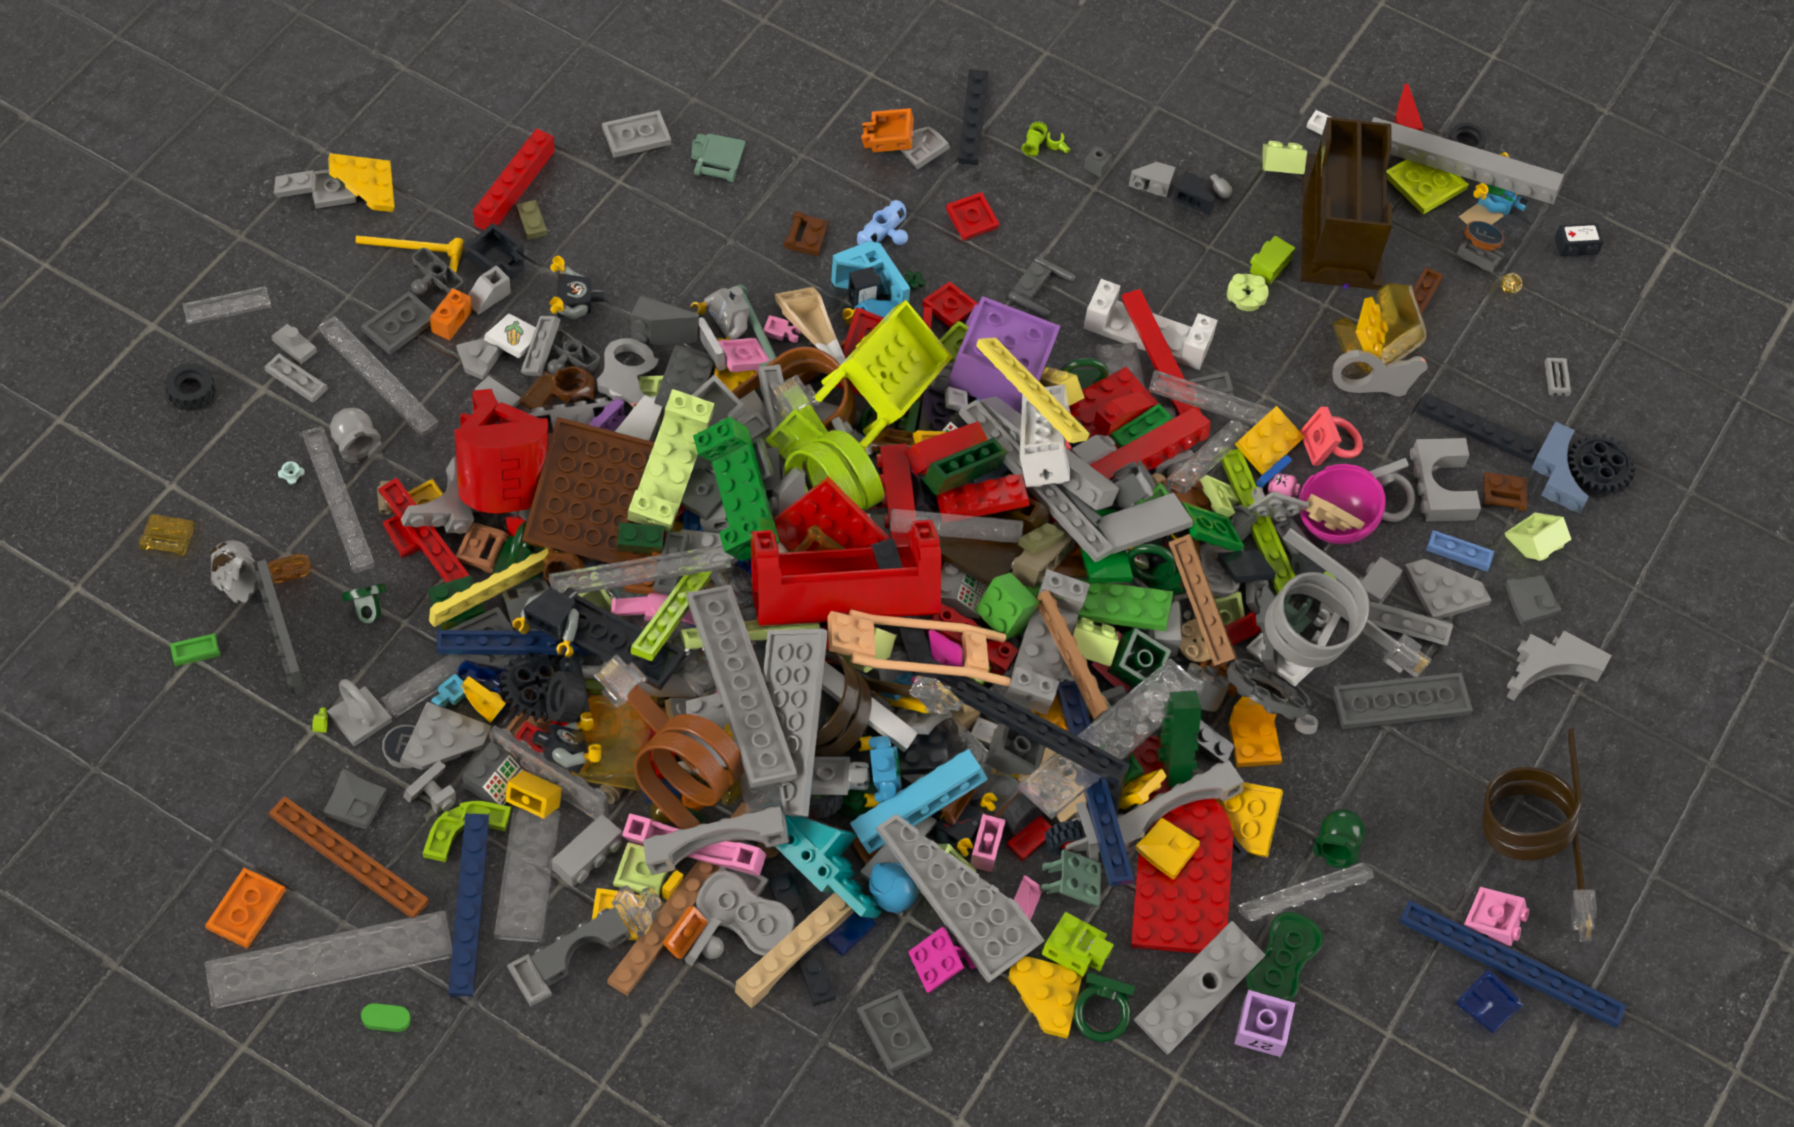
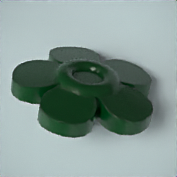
M908 270L903 277L912 289H918V286H925L926 281L922 279L923 274L921 272L913 273L911 270Z

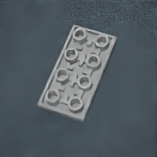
M1171 493L1103 516L1102 523L1099 526H1095L1114 547V554L1193 527V520L1176 495Z

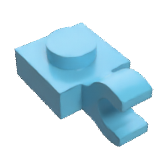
M456 674L452 675L438 687L440 694L435 696L431 702L445 708L448 702L454 706L466 696L463 689L460 688L464 681Z

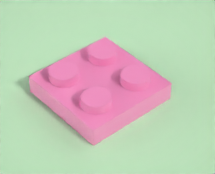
M756 338L718 341L725 353L726 365L731 372L758 371L760 363L770 361Z

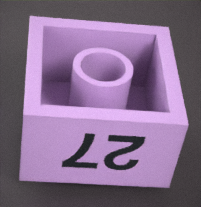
M1248 990L1243 1003L1234 1044L1281 1057L1287 1044L1295 1003Z

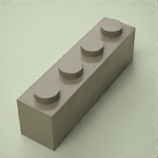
M1057 521L1052 525L1065 533L1063 540L1037 554L1024 549L1023 553L1019 557H1015L1012 562V574L1022 584L1033 589L1042 582L1047 569L1053 571L1075 549L1076 541Z

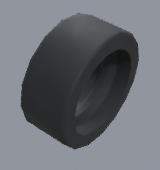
M1468 122L1459 123L1450 131L1448 140L1460 143L1456 137L1467 136L1474 139L1478 144L1471 147L1484 150L1487 136L1485 131L1476 124Z

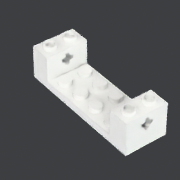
M1101 279L1087 308L1083 329L1146 351L1124 304L1117 301L1120 285ZM1198 313L1193 326L1190 327L1153 314L1176 362L1200 370L1213 340L1218 320Z
M1065 384L1045 387L1070 413ZM1022 394L1020 460L1026 487H1040L1044 484H1061L1065 481H1070V467L1065 447V437Z

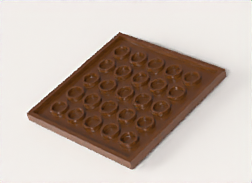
M557 417L522 543L545 549L553 548L556 552H573L579 558L626 570L629 568L650 571L652 554L617 551L619 522L639 524L628 520V510L634 493L639 488L655 442Z

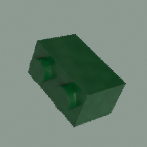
M619 522L617 551L652 554V552L662 553L664 526Z

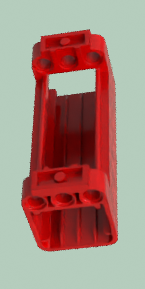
M933 520L912 521L910 530H908V545H896L903 568L878 569L871 547L779 553V546L776 544V534H773L772 530L752 531V597L758 626L828 622V615L831 611L849 615L850 610H855L872 615L891 617L940 614L941 549L940 539Z

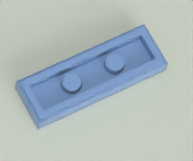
M1435 530L1432 531L1426 551L1486 572L1490 568L1495 552Z

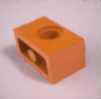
M452 288L430 316L432 333L450 341L472 313L471 297Z

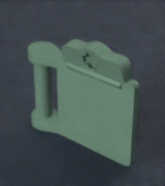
M698 134L696 139L693 140L691 147V158L698 160L694 175L700 176L703 174L727 179V182L733 183L745 147V141L714 134H707L706 136ZM703 164H704V165H709V166H714V167H719V168H724V169H729L730 171H724V170H719V169L704 167Z

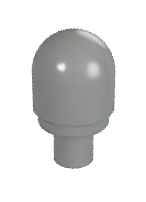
M1216 174L1210 177V180L1213 182V190L1220 198L1227 199L1232 195V187L1224 178L1220 179Z

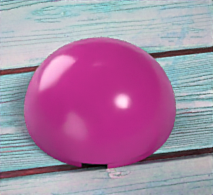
M1350 464L1325 467V470L1310 476L1303 485L1299 495V500L1307 502L1310 495L1313 494L1365 523L1361 530L1352 527L1351 530L1346 528L1345 532L1338 528L1333 531L1324 526L1325 521L1321 520L1319 523L1308 517L1310 513L1306 510L1300 511L1302 521L1308 530L1319 539L1333 544H1350L1366 538L1380 524L1385 512L1386 499L1382 485L1368 470Z

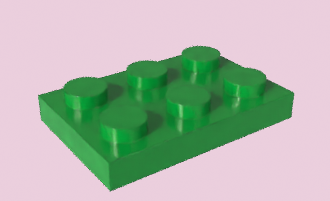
M1185 502L1181 503L1193 520V527L1189 528V533L1195 540H1202L1210 545L1223 547L1228 551H1241L1244 548L1228 517Z

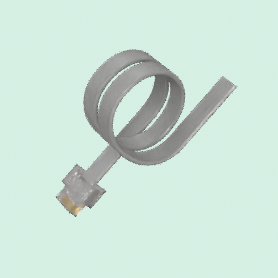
M1292 528L1289 529L1283 539L1337 579L1319 572H1306L1288 581L1270 603L1265 615V631L1273 647L1284 658L1296 665L1312 668L1320 667L1337 659L1362 631L1388 650L1382 659L1399 673L1406 670L1412 676L1417 677L1431 661L1430 658L1419 651L1422 646L1405 633L1397 642L1368 620L1369 598L1361 581ZM1292 594H1304L1314 597L1349 622L1346 640L1333 646H1319L1302 638L1293 630L1286 619L1284 598Z

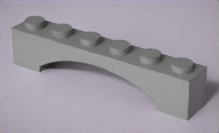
M1228 760L1223 764L1218 763L1211 770L1203 774H1196L1190 781L1184 784H1177L1171 791L1156 795L1150 802L1135 806L1132 811L1125 815H1117L1126 852L1135 849L1137 843L1145 837L1149 828L1169 811L1189 802L1203 799H1221L1225 802L1242 793L1244 781L1231 762Z
M780 806L769 807L763 811L745 813L739 817L724 818L718 822L700 824L685 830L679 829L665 835H654L643 840L645 862L651 874L656 875L675 870V865L686 856L701 848L719 842L753 840L764 843L766 848L787 843L789 838L786 818Z

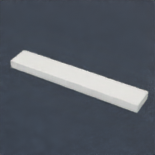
M824 662L822 689L840 703L844 692L845 676L827 662ZM857 697L856 706H855V709H854V712H853L854 714H855V711H856V708H857V704H858V697ZM872 698L868 725L882 736L888 737L891 743L905 752L918 732Z

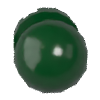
M1337 809L1327 814L1321 822L1320 836L1316 838L1313 852L1317 858L1321 856L1327 860V865L1336 868H1349V865L1353 863L1356 865L1360 856L1359 848L1365 840L1366 827L1357 813L1348 809Z

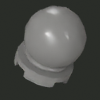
M355 407L343 408L334 415L330 423L331 437L339 446V452L345 461L358 463V459L365 456L371 458L379 451L382 446L381 437L378 431L373 428L370 417L364 411Z

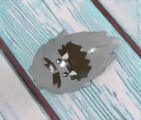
M236 540L224 541L212 549L211 582L219 590H224L235 603L239 601L247 603L251 594L256 590V575L253 565L255 560L251 557L252 553L245 544Z

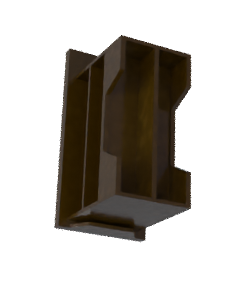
M1327 117L1317 154L1307 153L1305 172L1302 174L1300 282L1337 286L1347 284L1355 288L1381 290L1382 255L1392 228V203H1387V167L1392 147L1391 124Z

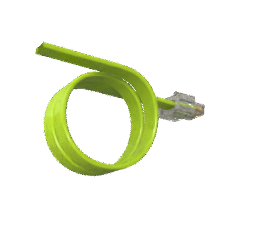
M795 375L775 386L773 392L779 400L776 407L784 419L797 408L825 434L788 456L784 466V477L794 467H799L802 470V459L806 455V471L812 488L829 476L862 510H868L880 503L884 498L883 486L871 459L860 443L848 433L840 430L830 432L826 430L814 411L821 402L816 401V393L811 385L804 386L798 375ZM805 484V494H806V493L808 492V489H807V486H806V484Z

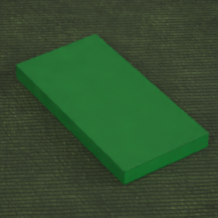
M1099 509L1094 511L1103 517L1115 513L1116 509ZM1080 546L1088 583L1132 581L1133 576L1126 550L1112 553L1095 563Z

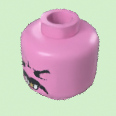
M1276 474L1269 481L1268 494L1277 492L1295 498V496L1299 497L1301 484H1297V479L1293 475Z

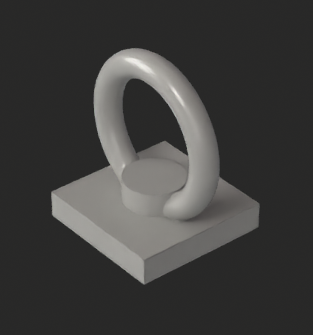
M1406 458L1369 471L1382 486L1394 481L1400 484L1406 493L1407 501L1404 509L1395 514L1384 512L1382 518L1384 521H1401L1407 518L1414 508L1415 493L1413 487L1406 478L1397 474L1409 466Z
M342 679L339 682V690L344 700L329 709L327 713L355 747L390 724L392 717L365 686L359 690L347 679Z

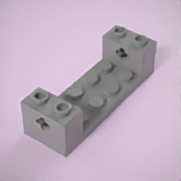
M1047 569L1036 598L1041 592L1049 590L1051 596L1056 599L1057 608L1061 616L1065 617L1067 628L1072 635L1090 584ZM1038 608L1027 624L1011 673V682L1006 689L1004 697L1021 707L1046 715L1053 703L1058 688V677L1064 659Z

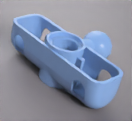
M893 200L890 206L875 212L873 219L864 227V230L858 232L857 243L860 245L872 241L870 238L872 235H877L875 243H879L889 235L895 244H905L908 241V234L904 230H894L906 218L905 205L899 200ZM898 211L903 213L902 218H899Z

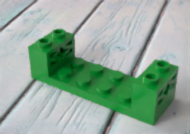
M728 417L693 435L698 455L712 462L729 527L719 532L724 552L741 561L750 558L752 531L772 530L773 534H776V544H779L780 541L748 427Z

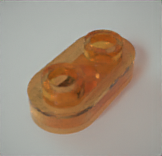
M295 554L275 559L267 564L272 582L274 583L306 576L311 570L310 559L304 554Z

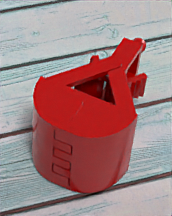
M492 389L472 391L473 413L471 415L466 413L460 414L461 427L454 429L458 496L467 506L486 513H507L531 509L549 447L547 418L539 419L503 402L498 403Z

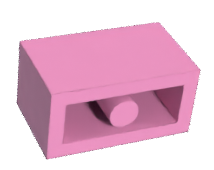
M983 814L970 863L974 868L993 872L1004 829V819Z

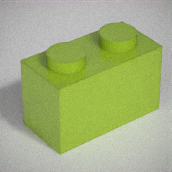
M1274 236L1270 242L1266 241L1259 254L1255 253L1252 257L1250 273L1255 276H1262L1265 282L1270 285L1291 262L1295 247Z

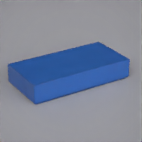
M1288 455L1282 457L1256 481V486L1263 489L1276 474H1280L1289 465L1292 459Z

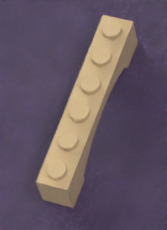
M834 892L736 981L735 993L752 1009L807 951L846 923L853 916L854 910Z

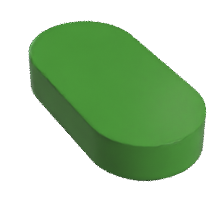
M372 1003L364 1007L361 1012L364 1026L373 1030L402 1032L408 1028L411 1021L408 1010L402 1006Z

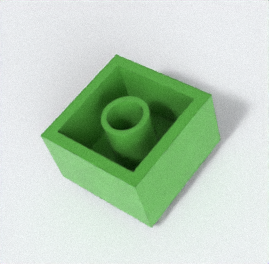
M1012 573L995 577L992 580L975 611L994 631L1006 634L1005 640L1021 635L1040 602Z

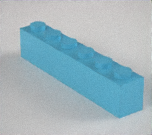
M967 749L957 754L955 758L947 763L938 766L931 773L919 778L907 788L898 791L894 797L879 803L867 813L858 816L850 824L870 854L886 844L876 828L893 815L897 814L906 822L915 826L988 779L971 751Z

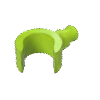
M1048 132L1046 146L1051 150L1060 149L1066 154L1069 153L1070 148L1064 143V134L1061 133L1060 141H1052L1050 139V132Z
M324 707L320 708L318 714H314L313 732H327V709Z

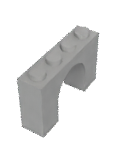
M1466 438L1416 439L1413 448L1410 449V459L1414 460L1415 465L1413 470L1414 477L1418 480L1417 493L1422 499L1421 512L1425 514L1426 522L1476 520L1481 506L1477 491H1449L1440 487L1432 477V472L1439 468L1465 467L1469 458Z

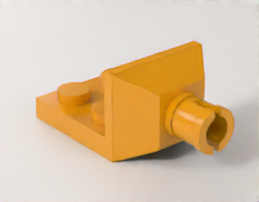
M1243 696L1234 706L1228 723L1231 742L1234 745L1233 752L1236 767L1280 765L1282 757L1274 722L1276 714L1267 712L1264 706L1249 697Z

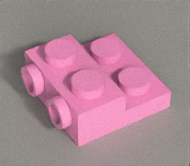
M1480 887L1464 925L1475 932L1488 935L1489 939L1497 943L1511 946L1513 940L1518 941L1520 938L1521 927L1519 926L1521 921H1527L1529 908L1526 907L1525 898Z

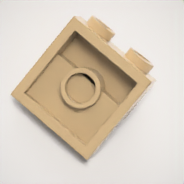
M1313 494L1307 500L1309 507L1304 509L1310 513L1308 517L1319 523L1321 520L1325 521L1324 526L1333 531L1338 528L1345 532L1346 528L1351 530L1352 527L1361 530L1365 524L1351 514Z

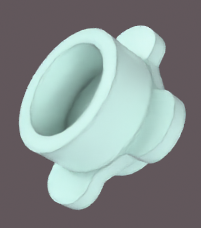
M290 461L282 466L278 476L279 478L286 479L289 484H295L297 479L304 475L305 471L303 468H299L297 463Z

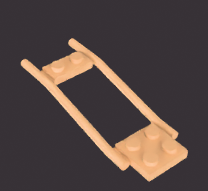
M850 610L849 615L833 611L828 615L829 651L852 656L851 663L879 669L965 676L1007 687L1010 685L1011 679L1009 677L988 673L989 663L986 638L1005 642L1006 634L963 623L880 616ZM874 624L962 632L964 667L874 659L876 656Z

